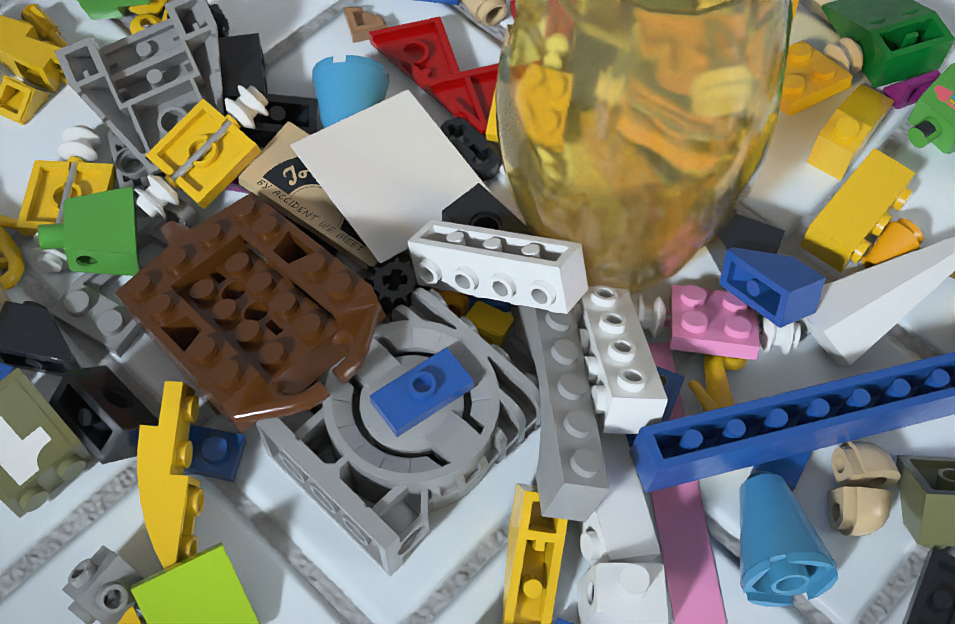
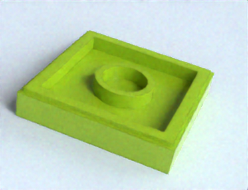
M222 542L131 585L132 594L147 624H260Z

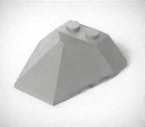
M172 0L165 3V8L170 16L169 19L100 48L92 36H89L54 51L69 86L153 175L162 171L145 155L202 99L206 100L225 117L218 30L206 0Z

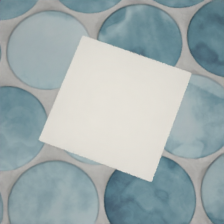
M405 90L290 144V147L379 263H383L408 249L407 241L431 219L442 221V210L478 183L490 192L409 90Z

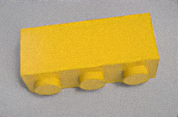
M873 148L810 224L800 247L840 273L851 260L858 264L872 245V243L867 241L872 234L879 237L893 218L889 215V212L893 208L900 211L911 197L913 191L908 186L916 173L876 148Z

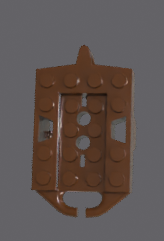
M253 192L193 229L174 221L166 222L161 227V231L168 243V247L115 292V295L133 320L174 363L191 388L195 390V393L217 416L222 414L241 433L259 420L295 415L310 410L330 397V393L320 381H317L305 391L303 390L341 359L343 360L332 369V372L343 385L347 383L361 369L368 355L376 325L386 318L369 283ZM248 243L264 256L267 263L247 247L246 244ZM313 301H317L335 317L336 321L314 304Z

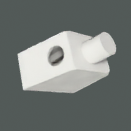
M593 564L577 581L578 624H669L664 564Z

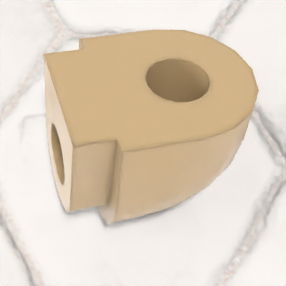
M849 441L833 451L831 459L832 469L839 488L848 486L885 490L897 483L901 477L891 456L884 449L873 443Z
M843 486L827 492L830 525L833 529H839L845 536L871 535L882 528L890 516L891 491L877 488Z

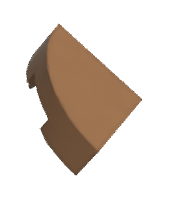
M361 7L343 8L353 43L369 40L370 31L388 28L387 23L380 15L376 14L375 16L364 12Z

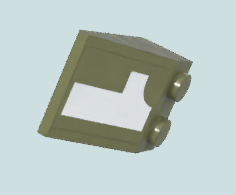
M16 368L0 381V500L21 518L27 512H32L41 507L48 499L49 494L64 481L77 477L85 468L86 463L93 457L19 368Z

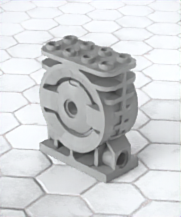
M417 288L411 294L410 307L402 304L398 305L392 310L393 322L387 324L378 323L376 325L368 355L361 369L347 383L343 385L332 372V369L343 359L331 367L325 383V388L330 393V397L310 410L295 415L255 422L268 456L390 577L404 564L403 556L429 532V512L447 507L468 495L482 481L491 464L494 462L499 464L506 457V450L510 446L517 447L524 440L525 431L528 428L535 429L541 423V400L538 379L530 373L526 372L523 374L511 364L510 357L500 346L496 344L489 345L479 336L475 325L464 316L458 318L448 309L443 297L433 289L427 291L423 288ZM447 347L474 380V388L470 390L472 401L470 420L483 428L481 435L463 420L464 397L462 395L402 435L396 437L371 404L370 395ZM361 389L360 413L368 436L381 449L396 456L378 450L367 442L359 432L353 418L352 404L353 398ZM331 444L336 463L325 464L318 455ZM433 454L445 466L441 467L426 455ZM356 492L375 505L372 508H370L369 506L366 508L365 502L356 494Z

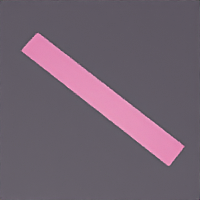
M669 342L649 343L648 346L655 365L676 373L672 351L669 349ZM680 392L669 420L685 417ZM698 480L651 492L674 623L727 624Z

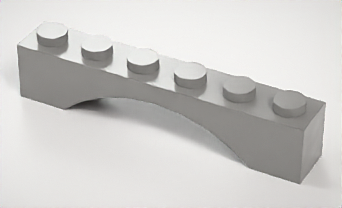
M511 304L515 336L522 339L529 348L539 381L541 432L536 481L541 514L544 517L586 522L608 493L610 487L574 307L568 314Z

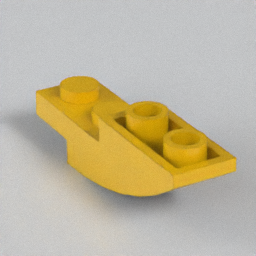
M0 15V64L21 79L53 93L57 91L62 82L68 84L54 52L61 49V47L56 46L50 41H40L36 29L29 22Z
M165 381L158 426L140 425L137 449V477L140 503L152 545L164 569L197 554L198 538L196 535H193L195 517L201 515L204 507V490L200 488V481L183 475L184 468L188 469L192 461L193 445L188 439L190 425L195 423L198 417L199 399L198 396H195L193 388L184 382Z

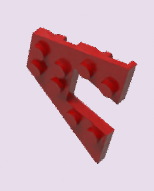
M579 0L510 1V13L527 54H530V52L526 49V42L537 35L552 36L562 45L564 49L563 54L556 58L560 62V69L557 72L565 73ZM440 16L369 32L370 44L455 118L466 120L486 137V129L501 63L460 72ZM523 58L502 62V64L525 67L522 63Z

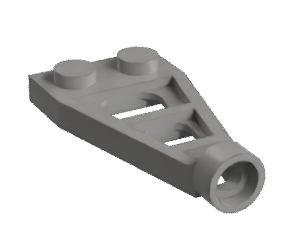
M180 198L179 205L168 203L163 209L166 215L165 219L159 214L158 217L138 231L139 251L151 242L166 249L168 243L161 231V227L166 222L174 221L191 228L199 219L198 213L192 206ZM84 273L75 280L49 313L56 321L114 355L121 357L142 329L133 320L125 307L101 295L103 286L117 275Z

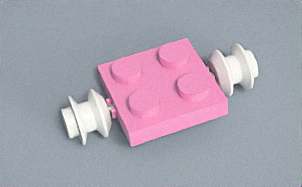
M672 285L669 296V310H666L661 297H657L653 304H646L643 301L642 295L639 294L637 302H633L642 329H649L653 339L662 332L663 327L669 328V349L757 360L760 346L764 353H768L773 345L780 346L783 355H788L790 348H797L799 344L800 323L793 322L779 328L765 317L762 318L761 322L757 321V311L729 291L705 289L696 285Z

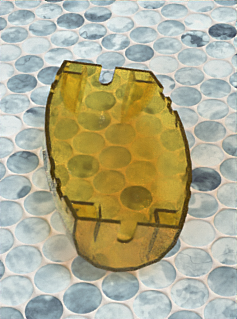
M515 0L517 13L513 24H507L499 58L495 105L497 137L510 193L520 219L534 236L581 243L589 287L606 285L612 288L628 289L630 296L657 287L675 276L733 218L751 192L764 165L778 121L793 22V0Z

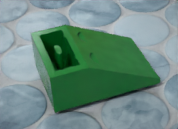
M836 0L823 4L821 7L841 39L845 37L850 38L861 46L864 54L861 70L874 89L939 69L955 41L954 36L936 11L914 0Z

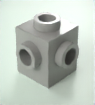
M102 545L90 559L81 561L71 571L68 583L62 591L74 600L68 609L85 624H93L96 620L101 624H117L129 607L134 606L136 608L137 602L132 594L131 585L144 578L118 554Z

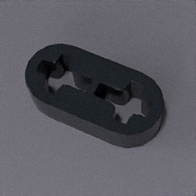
M454 118L445 121L440 127L441 131L449 140L451 135L456 137L450 140V142L482 181H489L495 178L500 169V152L491 141L486 140V137L466 120ZM463 136V142L458 138ZM476 157L481 161L489 159V164L487 165L485 162L476 164Z

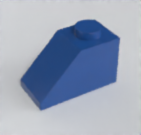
M732 247L726 251L719 285L781 328L816 313L826 278L793 256Z

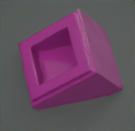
M934 70L883 88V93L895 101L893 104L895 109H901L917 103L921 95L936 81L941 73L938 70Z

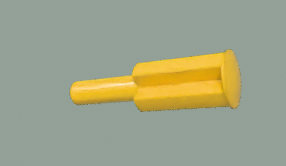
M29 4L22 10V20L34 26L37 35L42 41H50L61 48L69 45L61 37V32L58 30L59 26L38 4Z

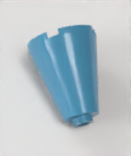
M346 55L345 62L333 63L332 56L324 58L315 64L312 69V81L322 129L385 100L389 86V73L385 74V66L382 63L367 57Z
M759 471L751 474L739 489L740 585L743 593L746 592L747 599L752 604L765 607L794 605L791 596L805 592L807 593L808 600L819 597L830 590L838 580L834 559L784 478L769 471Z

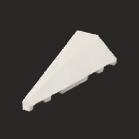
M955 236L824 284L816 313L795 322L800 323V327L805 334L811 333L837 366L852 365L955 271Z

